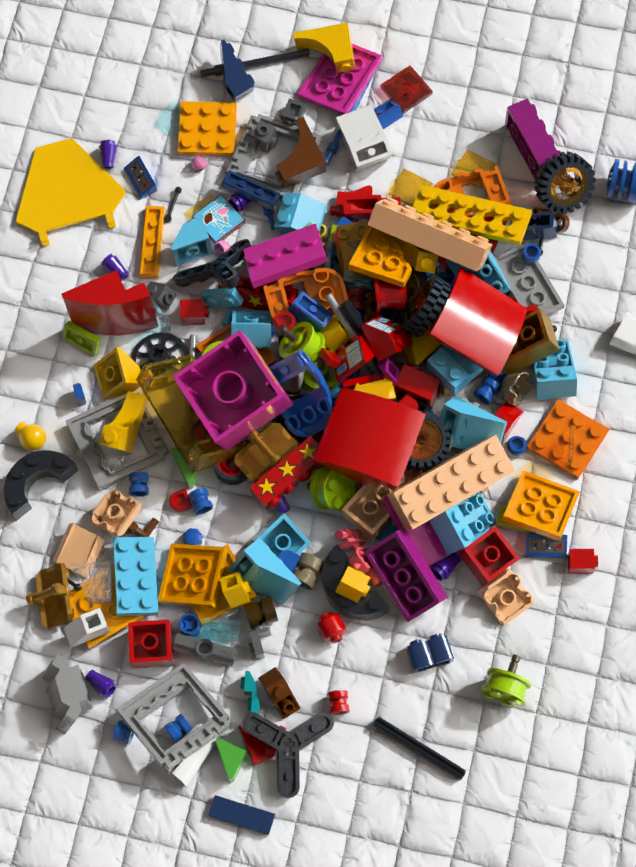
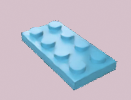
M113 537L116 616H158L154 537Z

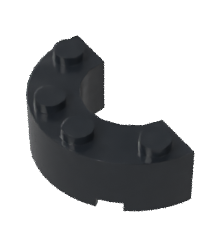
M42 450L22 457L12 466L5 480L4 498L8 509L16 521L32 509L29 504L28 493L30 487L37 480L53 477L64 483L79 471L76 463L71 458L60 452Z
M339 545L334 546L327 555L322 569L323 589L330 605L341 615L353 620L368 621L389 612V605L377 591L367 594L366 597L361 596L358 603L335 592L347 567H350L348 556Z

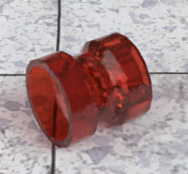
M359 288L346 289L348 300L354 308L365 310L363 298L366 296V290Z

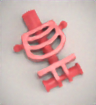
M358 529L337 530L335 538L343 542L339 547L354 551L348 557V561L353 569L369 576L375 588L381 586L383 582L364 553L370 549L363 546L368 541L367 538H361L362 533Z

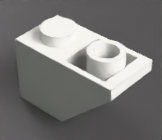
M100 608L80 615L64 627L70 647L110 633Z

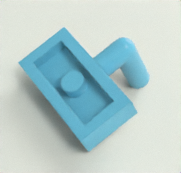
M235 287L232 289L202 290L200 295L209 308L225 307L227 312L222 322L223 327L231 323L233 310H235L234 306H242L244 301Z

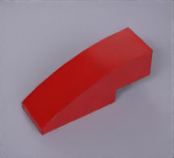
M381 195L343 197L344 216L370 220L375 204L383 199L387 200V198H381ZM391 197L398 201V205L401 206L400 197Z

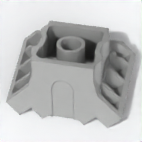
M57 654L45 670L42 679L50 683L45 692L49 694L51 700L52 716L60 719L55 729L66 734L79 714L93 709L82 669H80L79 665L70 667L68 659Z

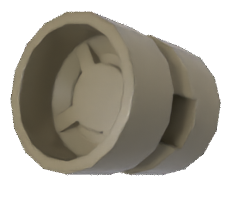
M302 552L297 563L298 567H295L292 573L301 582L300 587L313 590L317 582L316 575H320L324 562L316 556Z

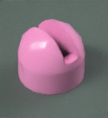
M198 154L192 160V167L196 171H202L208 166L207 162Z
M220 240L214 244V251L218 256L230 248V244L225 240Z

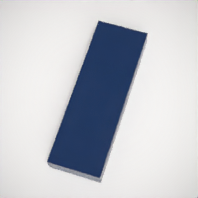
M231 170L227 172L220 186L270 210H273L280 197V193Z
M217 795L214 796L208 814L209 817L266 835L270 834L276 815Z

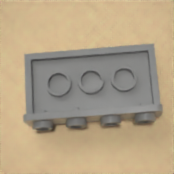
M527 242L497 257L493 255L510 287V290L506 292L508 297L524 307L537 305L538 309L540 308L547 316L564 308L563 301L539 261L534 264L526 263L522 258L523 247L528 244Z

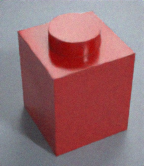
M204 299L180 300L182 326L205 325V318H209L208 306H205Z
M569 549L568 574H593L595 567H598V555H594V549Z

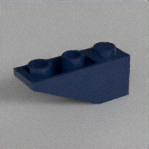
M223 39L220 43V55L224 87L235 102L253 91L255 81L250 74L247 75L242 60L240 58L237 59L234 55L233 46Z

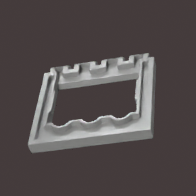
M258 114V117L251 115L246 129L239 140L240 145H237L231 159L233 161L229 162L225 174L231 170L280 193L279 198L282 199L284 193H298L302 182L284 188L283 184L278 185L268 179L244 173L247 171L260 141L251 137V133L259 121L275 127L279 134L299 140L297 127ZM312 133L317 145L319 146L322 140V136Z
M127 393L66 420V424L99 490L129 477V474L132 472H140L164 461V456L170 453L164 440L159 441L162 439V436L156 424H151L153 419L147 407H145L138 435L148 455L142 458L138 457L121 465L116 470H111L89 423L120 410Z
M182 663L116 709L118 715L162 768L165 765L168 770L182 762L179 755L186 759L199 750L196 743L203 747L216 738L213 731L220 735L231 727L228 722L229 715L185 663ZM189 687L213 717L163 751L157 743V739L139 720Z

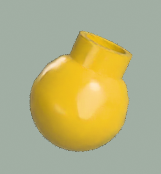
M23 421L15 428L14 434L19 437V442L25 450L38 451L45 445L47 437L41 426L36 424L28 425Z

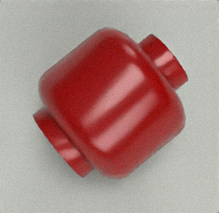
M327 612L318 618L319 621L316 623V628L324 642L331 641L332 644H335L343 639L342 635L346 632V628L339 614Z

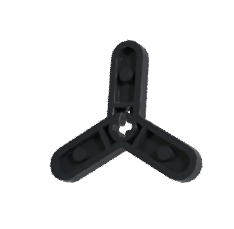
M249 239L237 241L215 261L179 271L173 276V280L177 286L186 287L191 283L197 281L204 282L208 278L213 277L222 287L232 289L240 281V277L233 266L237 265L238 261L245 256L243 249L252 245Z
M321 712L290 731H286L257 713L244 715L241 720L243 731L277 751V789L279 794L285 798L296 796L300 788L299 750L330 732L334 726L333 717L327 712ZM287 738H289V742H293V746L289 747L288 756L286 755L287 747L283 746V742H286Z

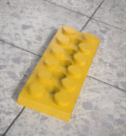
M421 185L413 204V208L416 209L417 213L422 215L423 213L430 214L438 222H441V220L452 224V228L457 230L463 228L471 232L470 234L519 246L522 243L532 215V210L425 185ZM431 204H437V205H439V206H438L437 208H435V209H430V208H429V206H430ZM450 208L457 209V211L454 213L447 212V210ZM469 212L475 213V216L471 218L465 215ZM488 216L494 218L491 222L484 221V218ZM505 221L512 222L510 226H504L502 223Z

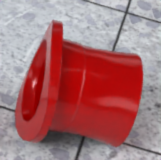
M375 278L376 314L380 313V309L405 310L407 299L406 285L403 288Z

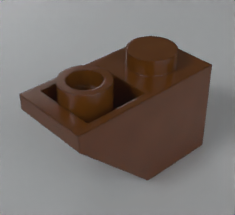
M276 667L258 677L282 719L301 709L286 680Z

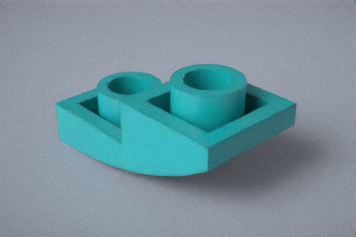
M245 671V677H241V689H244L245 696H252V698H248L247 710L260 715V700L255 681L250 671Z

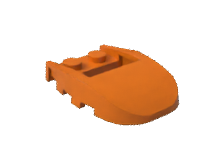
M498 165L494 166V170L483 171L480 168L468 173H464V171L456 173L455 177L443 179L433 186L434 188L464 194L463 186L482 180L489 200L512 205ZM431 204L432 209H435L439 206L437 204ZM450 208L447 210L448 213H454L457 211V209ZM469 212V213H467L465 216L468 217V215H472V214H471V212Z
M330 268L301 271L281 278L278 282L269 286H263L271 318L289 309L284 286L301 281L304 282L307 295L333 314L331 319L336 314L325 299V296L332 293L339 306L348 300L342 277L338 272ZM273 321L275 332H280Z

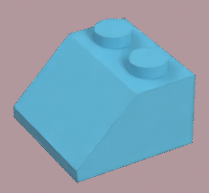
M284 193L274 227L281 235L316 223L320 231L327 205L301 193Z
M202 218L191 219L181 227L171 246L176 266L212 254L210 239Z
M233 310L231 335L241 330L256 348L264 349L267 346L271 347L272 318L270 311Z
M446 346L440 348L427 360L426 367L430 373L436 375L441 380V384L453 396L483 371L482 368Z
M281 512L251 539L254 543L260 538L276 556L283 550H290L299 555L311 544L294 523Z

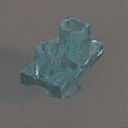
M203 618L201 639L238 642L240 621Z

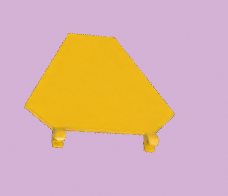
M73 138L36 147L16 223L38 233L42 246L50 244L47 236L48 231L106 216L108 227L113 228L116 227L113 213L126 195V191Z

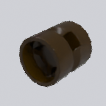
M271 596L260 599L259 603L252 601L243 604L250 629L262 626L263 622L270 624L278 621Z

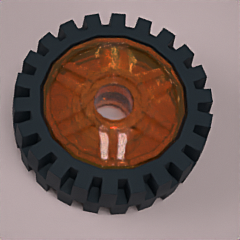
M427 411L424 413L426 415L417 439L425 440L426 443L419 445L415 442L406 466L407 470L411 471L412 469L417 473L419 471L427 472L429 469L445 461L451 444L447 425L444 424L442 419L439 420L437 415L434 414L432 416L431 412Z

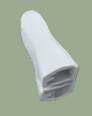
M627 312L609 345L636 355V318Z
M202 724L196 725V726H195L194 728H192V730H190L186 735H188L189 733H191L193 730H195L196 728H198V727L201 726ZM216 736V738L203 747L196 743L199 750L186 759L179 755L182 762L170 770L165 765L162 769L179 784L187 788L216 743L215 739L218 737Z

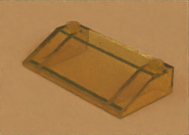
M193 354L143 365L136 381L189 469L194 473L209 469L234 456L235 452L246 444L247 441L244 438L226 450L212 439L172 377L196 360Z

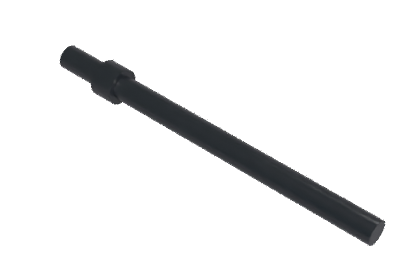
M303 49L242 62L245 66L244 69L310 56L309 49ZM218 64L212 68L200 70L201 77L223 75L222 65Z

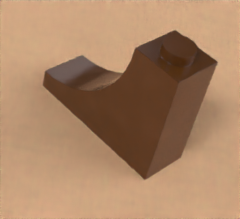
M304 116L297 119L299 141L296 148L289 157L277 164L275 176L278 183L282 182L284 188L326 172V161Z

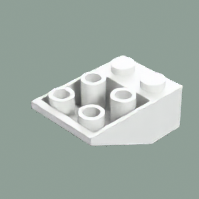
M372 105L336 117L355 171L392 157L393 153Z

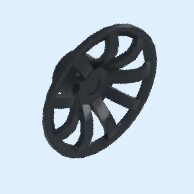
M161 332L143 338L134 348L131 359L136 363V356L148 358L144 364L139 366L141 371L152 366L147 379L143 377L144 384L155 388H163L176 383L174 378L167 381L165 367H168L174 374H177L179 370L172 365L171 361L184 362L182 368L184 369L188 366L189 352L181 339L175 335ZM162 337L161 344L153 345L150 340ZM167 338L177 342L171 348L166 347ZM145 342L150 348L148 353L139 351ZM181 347L185 356L178 357L171 355V353ZM157 369H160L162 382L152 381Z

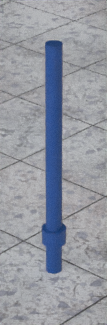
M373 76L371 77L370 81L362 91L361 95L355 102L350 112L357 110ZM340 128L333 141L329 142L326 148L327 152L324 156L326 166L329 165L333 155H336L339 150V143L343 137Z

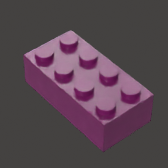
M528 98L507 107L505 127L534 179H539L536 173L537 171H543L540 165L546 166L548 163L545 160L547 158L553 160L552 155L555 153L560 156V150H556L553 137L546 132L544 121L539 119L535 105L531 104ZM560 171L554 175L552 180L559 178Z
M405 527L364 552L407 623L448 598Z

